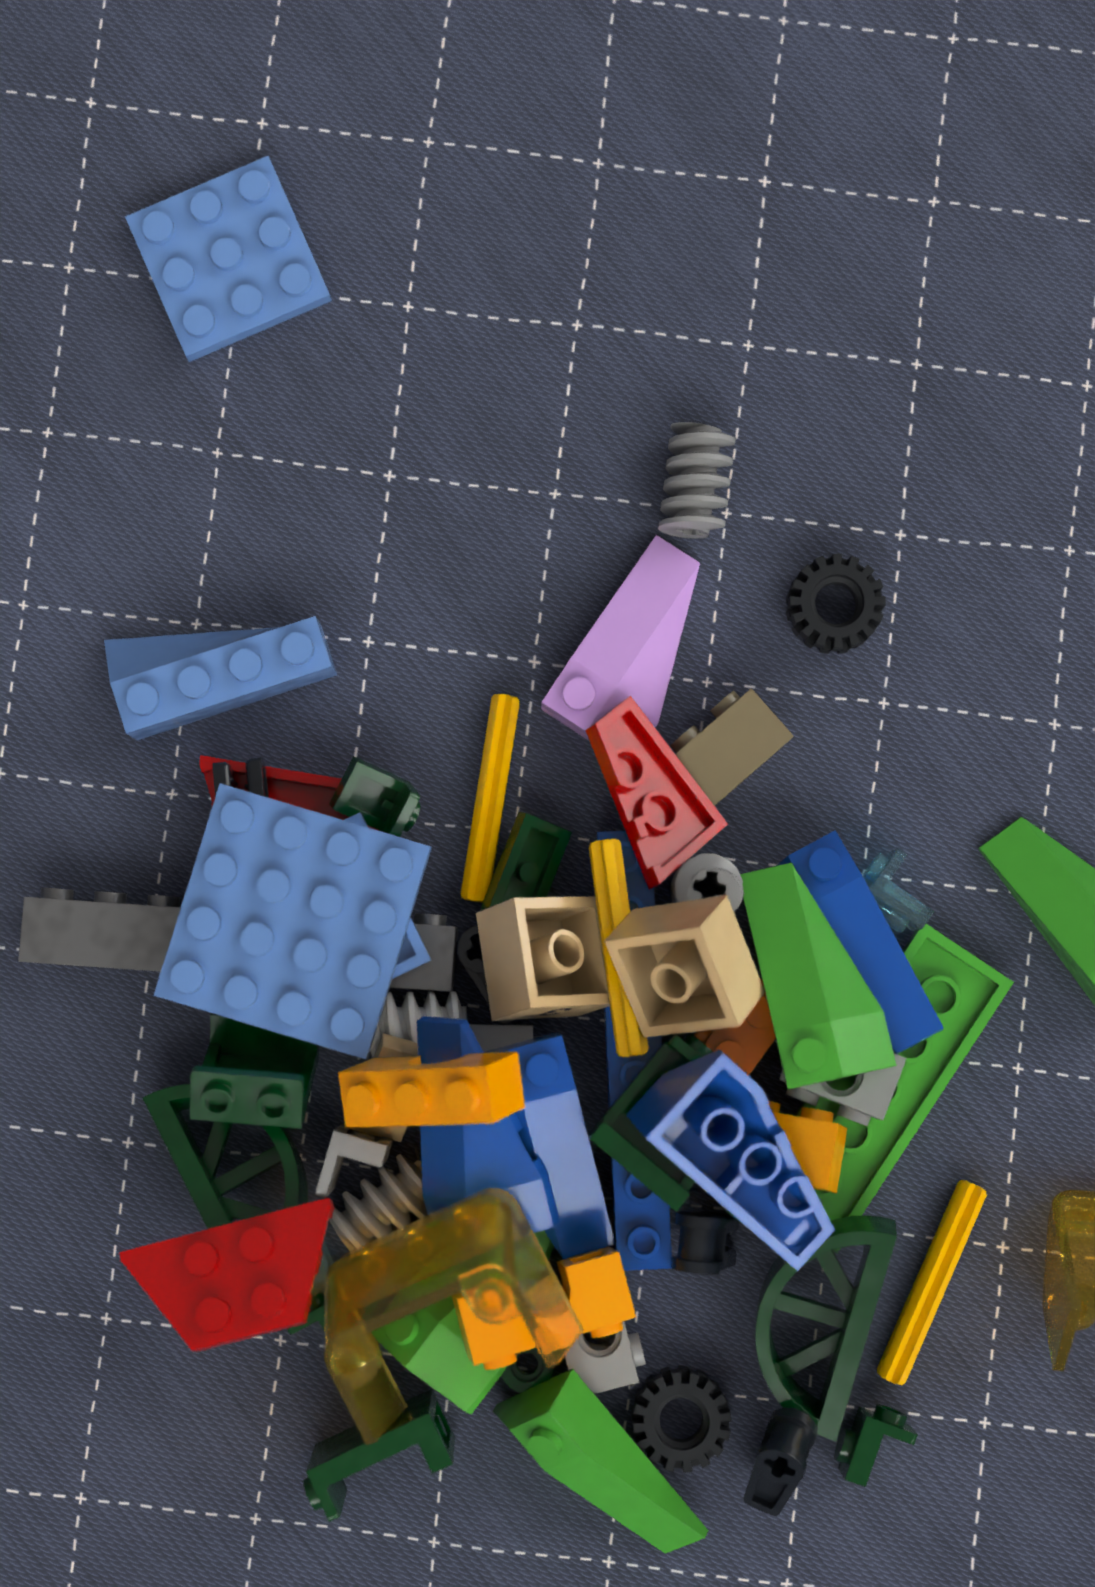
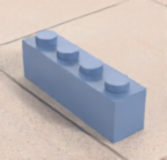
M316 616L276 628L104 640L109 681L126 734L136 740L337 676L322 626Z

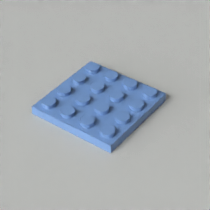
M220 783L153 996L365 1060L368 1059L432 847Z

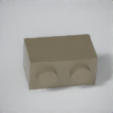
M752 688L741 697L733 690L710 711L716 719L700 732L693 725L670 745L676 752L675 755L714 806L794 737Z

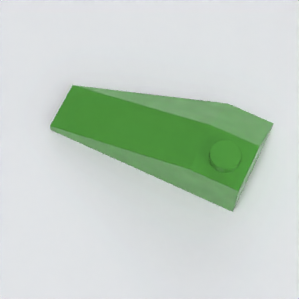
M1019 817L977 849L1095 1005V868L1029 821Z
M788 863L740 874L743 880V899L787 1089L897 1066L884 1011L793 864Z
M544 1230L481 1249L452 1245L401 1293L371 1332V1335L406 1369L463 1411L472 1414L507 1366L485 1370L483 1363L474 1366L468 1359L451 1292L504 1277L512 1284L520 1310L528 1313L531 1303L527 1301L538 1271L546 1268L554 1245Z
M573 1368L495 1406L493 1410L495 1415L545 1472L663 1553H669L706 1537L708 1529Z

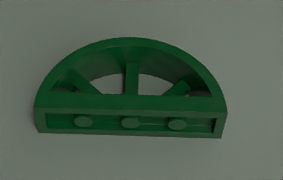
M190 1084L168 1087L143 1097L207 1229L236 1222L235 1219L244 1220L274 1212L223 1197V1195L281 1163L285 1177L283 1209L308 1203V1185L304 1165L295 1144L283 1127L261 1125L269 1134L275 1146L215 1179L233 1123L214 1121L204 1154L202 1155L181 1113L182 1110L190 1109Z
M865 1215L830 1220L835 1231L806 1262L808 1263L814 1258L818 1259L846 1310L782 1291L797 1270L781 1256H778L770 1267L760 1291L755 1340L758 1362L763 1377L770 1391L783 1408H794L808 1414L816 1422L818 1427L817 1434L833 1441H837L897 1238L896 1221L889 1218ZM853 1245H865L855 1281L852 1285L833 1250ZM773 1309H778L835 1326L839 1329L780 1359L773 1342L770 1321ZM833 1354L820 1400H818L797 1384L791 1375Z

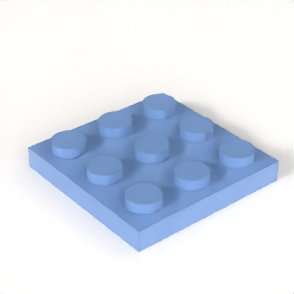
M269 156L125 216L189 362L332 301Z

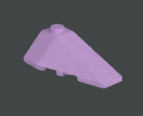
M656 535L541 702V710L589 741L585 730L631 695L653 726L656 727L659 723L700 563Z

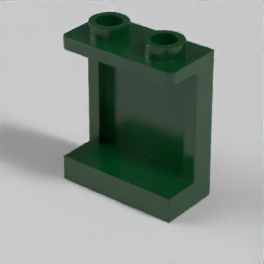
M211 1013L210 1043L202 1066L193 1067L190 1075V1119L301 1129L319 1061V1045Z
M690 1032L683 1040L676 1034H670L588 1133L590 1140L676 1212L691 1195L688 1190L695 1181L649 1142L626 1114L664 1073L713 1052Z
M433 1388L315 1444L306 1469L308 1477L303 1479L304 1490L315 1511L323 1508L329 1522L339 1518L347 1494L344 1478L417 1443L432 1474L453 1464L455 1436Z

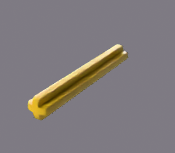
M494 694L491 698L460 893L461 897L467 901L483 903L493 877L520 705L519 699L512 695Z
M618 839L597 840L590 843L589 853L616 1053L620 1057L639 1056L648 1052V1039L643 1037L604 942L630 913L622 848Z
M960 1180L955 1187L877 1367V1373L891 1383L904 1385L908 1379L987 1196L986 1190L967 1180Z

